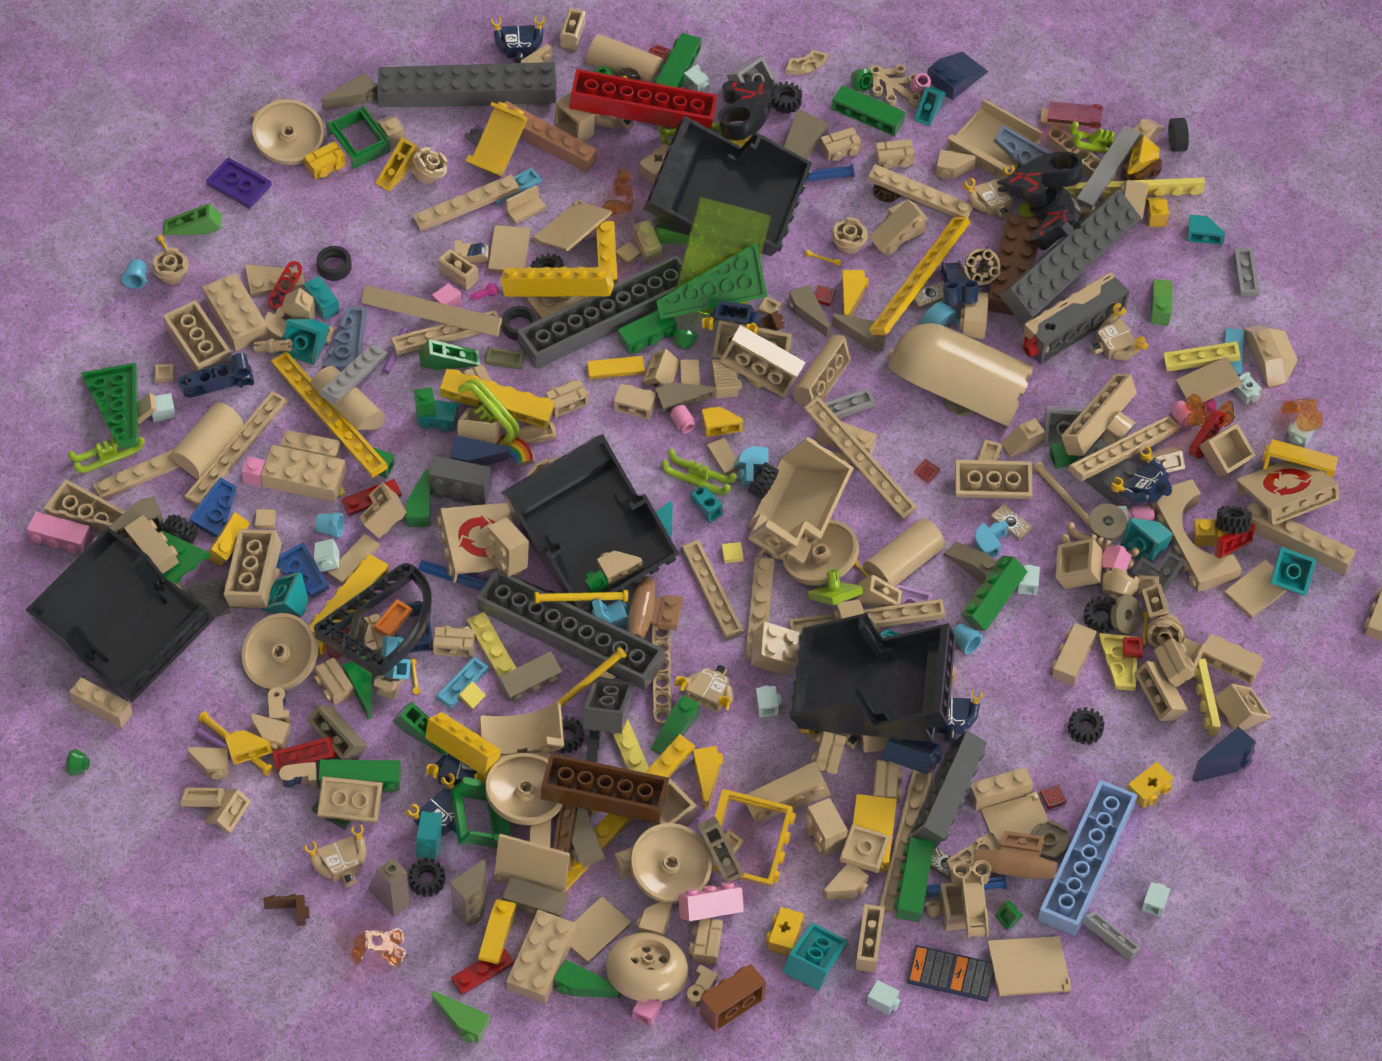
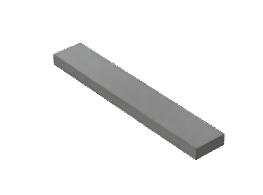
M1124 125L1077 197L1076 201L1079 204L1090 209L1094 208L1139 139L1141 132Z

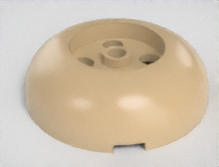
M635 933L622 938L612 947L606 961L607 978L611 985L624 996L637 1001L647 1002V999H659L660 1002L676 996L684 988L688 978V963L683 951L672 940L655 933Z

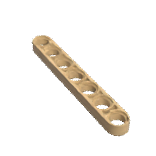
M652 625V644L666 648L664 664H666L667 668L659 670L653 679V719L656 725L663 727L665 721L658 720L657 716L665 714L668 717L671 712L670 630H664L666 634L658 636L655 632L663 629H658V627ZM659 680H664L667 682V685L659 687L656 683ZM665 697L668 701L665 704H660L657 702V699Z

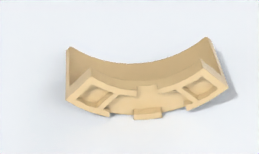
M555 703L548 708L522 715H481L479 717L480 736L501 749L500 755L544 751L553 753L564 747L560 703Z

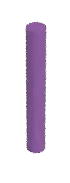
M402 327L399 335L407 334L409 329ZM392 349L383 372L390 373L397 358L394 349Z
M196 729L195 735L212 746L228 748V745L202 729Z

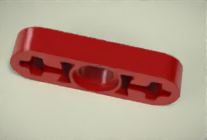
M291 261L286 265L268 297V306L271 309L277 310L279 307H282L285 299L283 295L292 292L302 275V266L299 262ZM295 266H297V271L299 272H294V274L292 275V279L295 280L292 281L289 278V275L291 274V270L289 268H294ZM283 281H287L291 285L286 291L280 288V283ZM276 290H278L279 293L283 294L279 298V302L281 304H276L274 306L273 301L271 299L277 298L278 293L276 292Z
M1214 409L1210 413L1190 445L1189 454L1198 459L1204 456L1199 445L1219 433L1226 420L1225 412Z

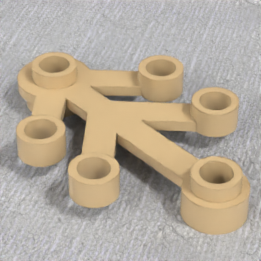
M899 64L891 69H883L878 65L868 67L873 74L872 94L874 96H882L883 87L880 85V81H882L886 85V104L890 106L896 104L895 90L909 99L911 107H919L922 96L919 93H911L901 86L911 84V79H914L917 74H910L906 78H889V75L904 76L905 66Z

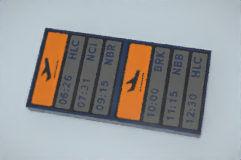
M915 945L907 984L988 1002L994 973L990 961Z

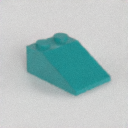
M812 922L790 952L783 973L819 991L846 947L848 940Z

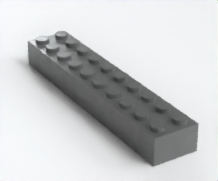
M556 62L378 67L377 96L379 107L490 105L491 102L498 104V101L502 103L508 101L512 104L556 103Z
M1121 190L1114 192L1079 222L1082 228L1075 229L1069 236L1062 237L1001 292L999 296L1021 324L1030 320L1141 219L1140 215Z
M675 255L614 284L610 296H589L517 330L518 344L534 367L538 369L656 312L657 299L687 283L694 277L678 255Z
M498 569L495 570L476 597L479 611L485 612V614L595 667H599L617 652L616 649L618 647H621L627 656L619 659L605 672L624 681L634 682V686L646 691L665 662L663 648L565 601H548L535 604L534 592H539V594L548 593L512 576L507 577L504 572Z

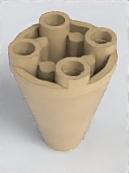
M975 249L965 259L964 271L969 280L976 281L980 285L991 283L1000 274V260L990 249ZM977 261H979V266L974 267Z

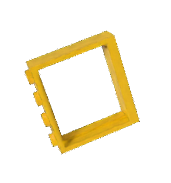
M722 789L715 813L721 828L723 827L730 800L785 814L768 879L747 873L738 878L773 888L774 883H778L780 871H777L779 863L783 864L786 854V852H783L784 844H788L790 840L789 826L794 824L796 813H793V807ZM712 865L711 872L721 874L718 867Z

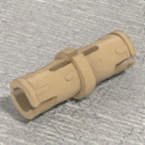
M269 339V341H255L253 344L257 345L253 346L255 353H276L277 351H291L292 347H288L292 346L290 339Z

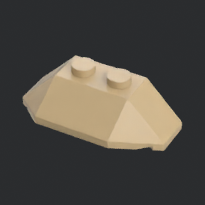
M1263 325L1243 328L1242 330H1244L1246 339L1267 387L1286 384L1298 361L1286 332Z

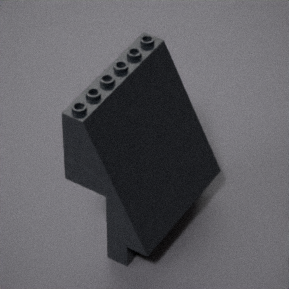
M684 116L676 127L643 210L659 218L655 226L657 228L740 249H745L757 242L759 253L772 257L776 252H780L784 245L782 240L789 232L788 224L792 222L795 216L793 211L798 207L801 200L799 196L806 188L804 183L812 172L810 170L812 162L757 132L741 147Z
M603 434L595 436L501 492L511 509L510 515L563 593H589L585 584V580L588 578L585 574L590 570L594 573L600 570L597 559L605 552L618 551L640 557L643 568L610 584L609 587L601 592H622L627 590V585L631 583L635 585L643 580L642 576L647 573L650 575L660 570L659 566L664 563L666 565L671 564L676 560L675 557L679 555L677 548L646 494L636 493ZM569 601L571 605L588 613L594 609L592 601Z
M109 527L26 609V612L40 627L119 697L131 703L215 619L205 605L166 579L146 553Z
M868 613L802 628L800 650L798 651V665L796 666V680H794V695H792V709L790 710L791 720L795 722L799 729L933 742L935 727L948 725L956 643L954 631L949 623L883 638Z

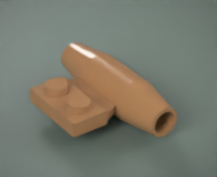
M644 576L643 580L638 583L632 597L627 620V631L644 639L650 624L658 627V629L677 631L683 597L664 595L663 597L655 598V580L652 577Z
M1004 831L1000 850H976L974 863L979 860L987 861L993 873L1026 879H1055L1058 867L1057 862L1039 857L1044 845L1043 836Z

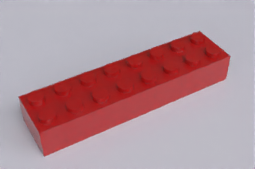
M576 69L569 109L676 128L678 123L686 116L711 130L717 95Z

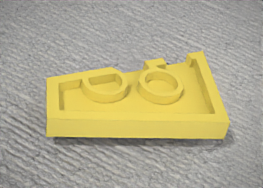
M1099 633L1098 638L1115 689L1135 691L1136 675L1134 673L1137 671V658L1122 657L1123 637L1133 636Z

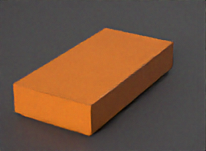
M396 599L373 626L374 631L383 636H393L413 612L412 608Z

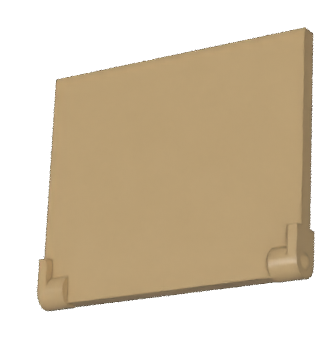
M576 200L570 207L534 235L532 240L537 244H544L568 252L612 214V211Z
M1037 792L981 809L989 831L995 827L1000 840H1002L1004 831L1031 834L1032 829L1036 825L1049 821ZM1047 837L1044 839V841L1048 844H1051L1055 841V839L1053 837Z
M500 834L493 880L508 884L510 877L566 893L570 853Z
M1060 936L990 940L987 942L998 996L1071 992V983L1068 977Z

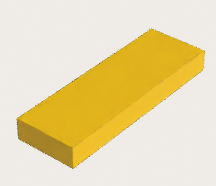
M643 356L587 361L589 379L645 374Z

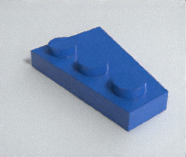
M220 477L190 517L189 521L192 522V525L217 537L227 523L236 486Z
M304 542L279 555L276 568L280 569L286 576L300 572L303 576L306 592L312 598L330 589Z

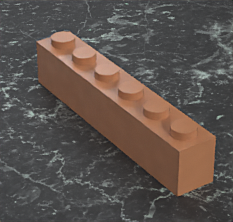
M508 101L504 103L508 105V109L514 110V108L523 111V115L528 118L520 138L585 172H588L597 161L596 148Z

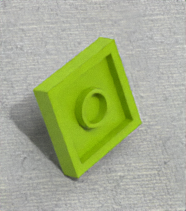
M830 569V571H826L828 584L809 591L808 596L810 600L836 605L862 595L863 589L862 586L840 581L839 570Z

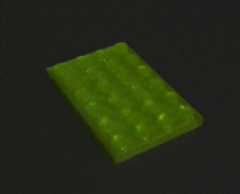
M700 197L676 288L755 242L758 243L761 256L771 216ZM748 301L740 302V304L748 305ZM714 308L698 312L710 314Z

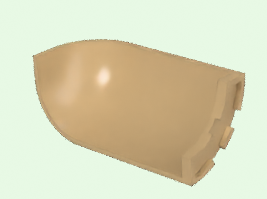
M933 323L921 324L908 330L899 339L895 349L891 348L887 355V359H889L888 367L905 380L1008 427L1019 406L1018 396L1019 394L1023 396L1028 385L1027 381L1031 377L1034 368L1032 365L959 332Z

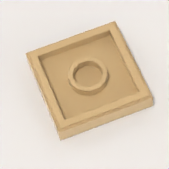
M852 824L839 862L879 873L891 836Z

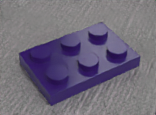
M229 157L206 180L208 186L249 209L272 186L270 180Z

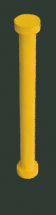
M627 590L622 592L539 594V592H534L535 604L548 601H592L598 598L600 600L628 601Z
M618 647L616 649L617 652L555 703H560L562 708L619 659L625 658L627 654L621 647Z
M206 711L199 715V722H204L226 740L225 736L230 733L211 719ZM259 757L250 760L263 771L265 776L274 770L271 764L267 765Z

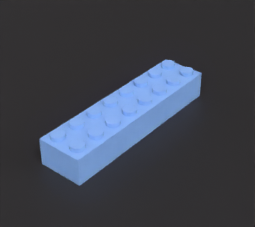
M1099 781L1059 867L1056 878L1053 880L1041 906L1038 917L1039 922L1076 937L1082 920L1088 911L1135 807L1137 794L1105 781Z

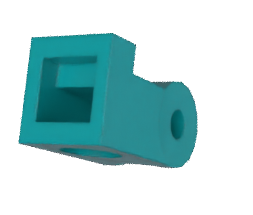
M701 486L689 494L692 503L709 523L723 516L722 503L706 487Z

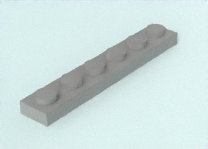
M372 343L321 390L319 396L336 405L387 357L388 352Z

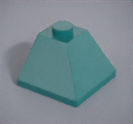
M288 319L283 340L290 339L292 346L288 347H292V349L287 352L294 359L315 365L326 343L329 325L314 319Z
M1132 518L1120 545L1128 551H1132L1134 547H1137L1139 554L1136 558L1140 560L1143 557L1154 564L1168 547L1173 533L1160 522Z
M1280 547L1269 584L1306 596L1317 559Z
M297 572L277 578L271 588L267 608H262L261 610L272 614L287 613L301 617L305 613V607L308 603L302 574Z

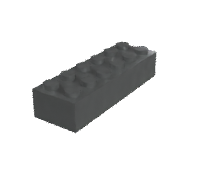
M967 730L950 743L907 838L908 841H910L911 837L935 842L934 847L936 848L941 841L947 840L950 835L949 828L958 817L956 812L965 801L963 796L972 785L970 782L971 778L976 775L979 769L977 766L978 762L986 754L984 749L987 742Z

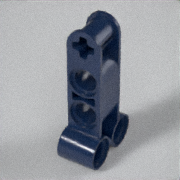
M958 260L956 263L941 262L944 280L943 303L949 306L957 305L960 302L965 304L977 303L978 283L967 279L961 261Z
M244 353L234 354L230 358V362L184 374L178 380V385L182 388L183 395L188 398L236 385L240 388L246 385L252 386L255 383L247 355Z

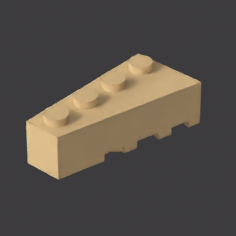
M67 479L64 480L43 508L48 515L90 526V530L101 533L126 512Z
M814 761L746 795L785 804L795 809L829 797L831 793ZM747 805L755 823L764 822L770 817L781 814Z

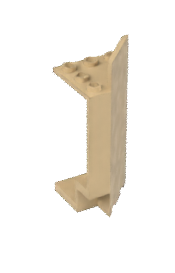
M807 437L781 457L776 467L779 470L777 478L765 497L761 499L748 526L752 530L748 539L760 546L756 555L762 557L763 554H769L773 559L787 560V558H793L798 563L805 562L812 545L822 538L854 469L843 453L831 452L819 445L815 440Z

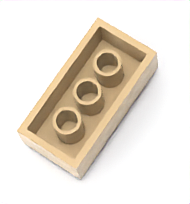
M236 273L202 287L206 303L235 351L250 346L255 341H261L269 337L267 323Z
M196 300L163 315L166 331L194 372L230 362L232 357L230 349Z
M741 325L719 361L783 398L786 397L805 364L801 359Z
M272 445L261 473L262 485L266 488L336 503L338 493L347 473L346 462L343 459Z
M239 529L224 591L229 607L267 608L282 545L276 530Z
M538 910L506 981L507 989L546 1004L554 987V978L565 962L577 934L576 923Z

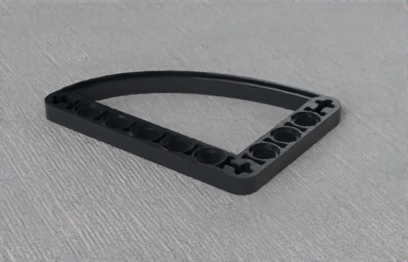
M410 563L400 564L314 625L315 638L372 674L384 675L409 654L428 626L432 611V595L429 582L425 575ZM411 580L420 589L423 597L420 615L407 637L386 657H383L341 631ZM377 590L383 591L382 593H375ZM362 600H369V602H367V603H362V602H360V601H362ZM348 610H356L352 613L346 612ZM337 619H338V620H342L341 622H337V623H336V622H332L333 620H337ZM335 638H341L340 641H333ZM355 647L353 650H347L346 648ZM365 655H366V656H370L369 658H366V659L360 658L361 656H365Z

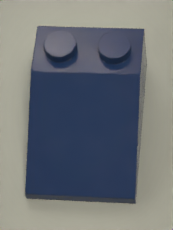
M959 52L936 61L928 68L927 75L930 77L931 85L945 91L946 96L953 100L984 76L988 70L964 52Z
M455 435L450 459L485 466L508 460L511 447Z
M1238 726L1197 761L1192 780L1198 782L1235 773L1241 768H1248L1252 763L1251 758L1255 753L1256 741Z

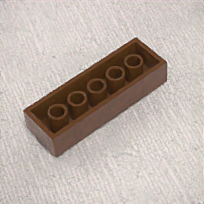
M1007 213L998 253L1001 266L1000 274L992 281L987 311L1015 316L999 294L1035 263L1038 246L1031 239V235L1042 225V219Z
M550 753L541 785V800L660 824L668 793L669 778Z

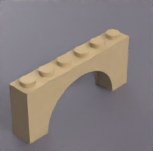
M1191 479L1172 485L1171 495H1163L1156 503H1148L1150 509L1155 511L1157 522H1160L1173 533L1170 540L1173 545V553L1185 560L1182 570L1184 572L1187 571L1190 585L1195 587L1197 592L1239 579L1242 569L1234 554L1226 555L1222 558L1215 557L1213 554L1198 548L1187 537L1182 525V516L1191 506L1199 503L1201 495L1194 480Z

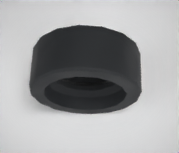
M1184 117L1171 118L1169 120L1168 139L1172 152H1183L1188 149L1189 131Z
M329 246L318 253L317 270L324 279L339 281L350 274L352 269L351 255L345 248ZM331 257H339L345 261V264L338 269H329L323 266L324 261Z
M526 306L511 307L503 314V333L512 340L518 341V329H513L509 326L511 319L520 316L529 319L530 324L537 321L536 314Z

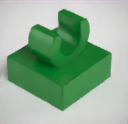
M590 570L585 574L588 578L585 580V584L589 593H600L609 587L606 577L601 570L596 573Z
M1009 900L1003 903L995 916L1005 929L1009 930L1023 917V914Z

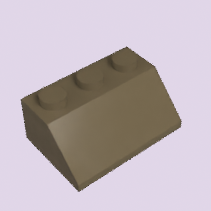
M481 860L450 882L452 910L467 927L471 924L479 923L484 916L488 890L486 862L484 860Z

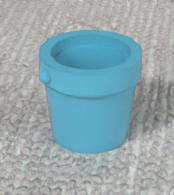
M133 259L129 262L126 271L121 276L122 282L126 287L141 289L145 286V283L148 281L146 279L147 265L145 262L139 259Z
M337 512L318 514L315 523L316 532L340 538L344 529V515Z
M964 623L958 624L953 629L956 635V644L966 655L972 653L982 643V634Z

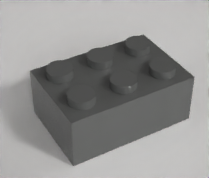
M1100 439L1084 456L1078 458L1076 462L1109 445ZM1125 459L1084 481L1117 506L1126 497L1122 495L1121 491H1112V482L1115 483V478L1119 477L1123 480L1124 486L1139 468Z
M435 456L429 472L430 494L436 498H451L455 502H470L474 506L486 505L491 490L490 467Z
M600 677L595 679L584 706L583 728L592 731L622 734L633 704L634 682Z

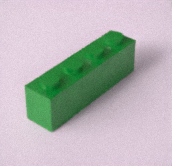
M682 32L679 39H675L673 50L669 51L667 62L662 64L660 75L656 76L654 83L681 88L684 83V73L691 69L701 50V38Z
M843 85L832 99V110L892 136L897 134L905 121V112L901 109Z
M1002 555L997 560L992 571L987 574L983 584L976 590L973 598L965 605L960 615L973 629L986 631L1028 571L1014 556Z
M320 759L319 787L321 789L322 776L380 782L383 783L382 790L392 793L395 790H400L401 762L400 760Z
M911 837L909 845L905 844L903 856H906V861L901 863L899 874H903V878L898 880L896 892H900L899 898L895 897L893 910H897L895 918L920 922L935 842Z

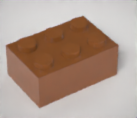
M752 964L740 967L730 978L725 977L713 989L709 988L702 993L700 1000L701 1016L713 1031L716 1032L765 999L766 981Z

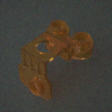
M618 169L617 178L613 180L615 195L626 196L627 203L621 200L606 201L602 208L612 211L610 216L617 213H628L634 205L632 185L626 184L631 179V173L627 169Z
M1192 394L1185 402L1186 408L1192 411L1188 414L1187 421L1191 426L1199 425L1202 427L1210 414L1207 413L1206 404L1202 403L1201 398L1196 394ZM1230 400L1223 403L1219 409L1226 414L1223 427L1230 425L1235 418L1233 402Z
M1307 397L1282 402V414L1299 413L1296 417L1299 430L1310 431L1322 427V412L1317 408L1316 398Z
M392 929L388 933L365 930L362 934L359 933L354 940L352 958L355 959V964H360L367 950L382 951L383 957H388V961L392 965H400L406 958L404 949L398 947L405 938L403 931ZM379 936L381 938L382 945H374L372 942V937Z

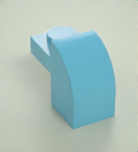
M940 301L924 314L919 324L933 323L946 327L948 324L959 323L960 315L956 308Z
M752 446L745 449L737 457L733 468L739 469L738 480H740V487H748L753 482L754 471H758L764 462L768 463V448Z
M1005 520L999 523L995 522L989 528L985 523H982L976 531L975 549L987 553L992 558L999 555L1001 543L998 539L1007 535L1009 526Z
M599 598L592 601L594 608L592 614L621 629L627 627L630 608L622 600L606 606Z
M383 636L381 655L383 657L389 655L404 638ZM404 658L383 676L393 679H409L411 659Z

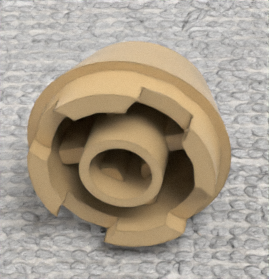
M430 147L422 148L414 155L413 174L423 183H434L446 174L448 161L441 152L438 154L431 151Z
M847 217L846 220L837 222L831 234L838 250L845 254L858 252L868 238L866 227L860 223L859 219Z
M165 248L164 252L154 256L152 269L156 276L163 283L169 285L181 282L189 268L188 258L177 248Z
M1113 567L1110 571L1107 568L1105 574L1102 575V592L1113 601H1116L1122 595L1133 596L1139 589L1138 584L1140 580L1137 576L1131 578L1125 570Z
M1164 614L1156 617L1148 625L1146 636L1148 643L1158 648L1170 639H1174L1178 643L1182 642L1183 638H1185V630L1176 616Z

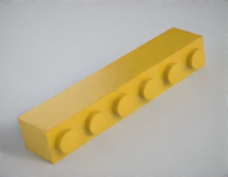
M510 267L504 269L500 278L504 297L610 296L614 287L610 267Z
M446 369L440 386L439 396L479 408L483 403L471 390H466L464 393L458 391L460 385L470 379H477L486 385L515 420L544 429L548 428L555 404L549 398H540L530 392L517 391L511 386L504 387L491 380H482L475 375H466L455 369Z
M371 554L366 559H362L356 571L352 572L348 576L346 583L337 589L335 596L326 602L320 614L315 615L310 624L312 630L314 631L316 623L389 573V564ZM348 610L346 612L352 613L356 610ZM337 619V620H333L332 622H336V623H337V622H341L342 620H338V619ZM317 639L318 655L322 656L329 646Z

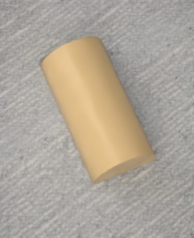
M598 34L594 38L586 58V64L597 68L607 67L614 75L621 68L629 67L635 69L639 73L641 81L653 83L661 70L662 64L665 63L664 58L602 34Z
M719 320L712 357L722 358L739 326L741 325L746 328V325ZM757 327L758 336L788 353L791 352L793 334Z
M832 335L794 388L793 397L800 406L805 407L817 396L823 401L851 361L845 336Z
M335 366L325 367L313 377L310 384L321 393V390L341 372ZM356 386L336 405L329 402L357 430H379L384 424L385 414Z
M220 402L214 403L168 457L198 480L243 428L244 424L241 417L230 406Z
M956 460L954 472L955 497L1032 499V462Z
M921 518L864 562L863 569L870 575H874L895 587L945 547L944 538L932 522Z

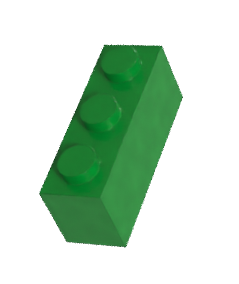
M656 311L618 329V340L629 355L639 353L646 346L656 345L659 340L665 337H672V333L677 329V321L674 317L659 319L658 312Z

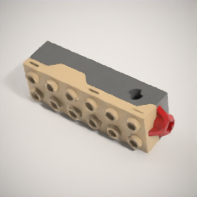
M1111 272L1105 276H1100L1097 281L1087 284L1077 293H1072L1066 300L1056 303L1053 308L1043 311L1035 319L1028 320L1023 334V351L1027 356L1034 357L1040 364L1046 362L1099 329L1105 319L1111 313H1114L1113 306L1116 303L1121 304L1118 312L1123 307L1126 309L1130 291Z

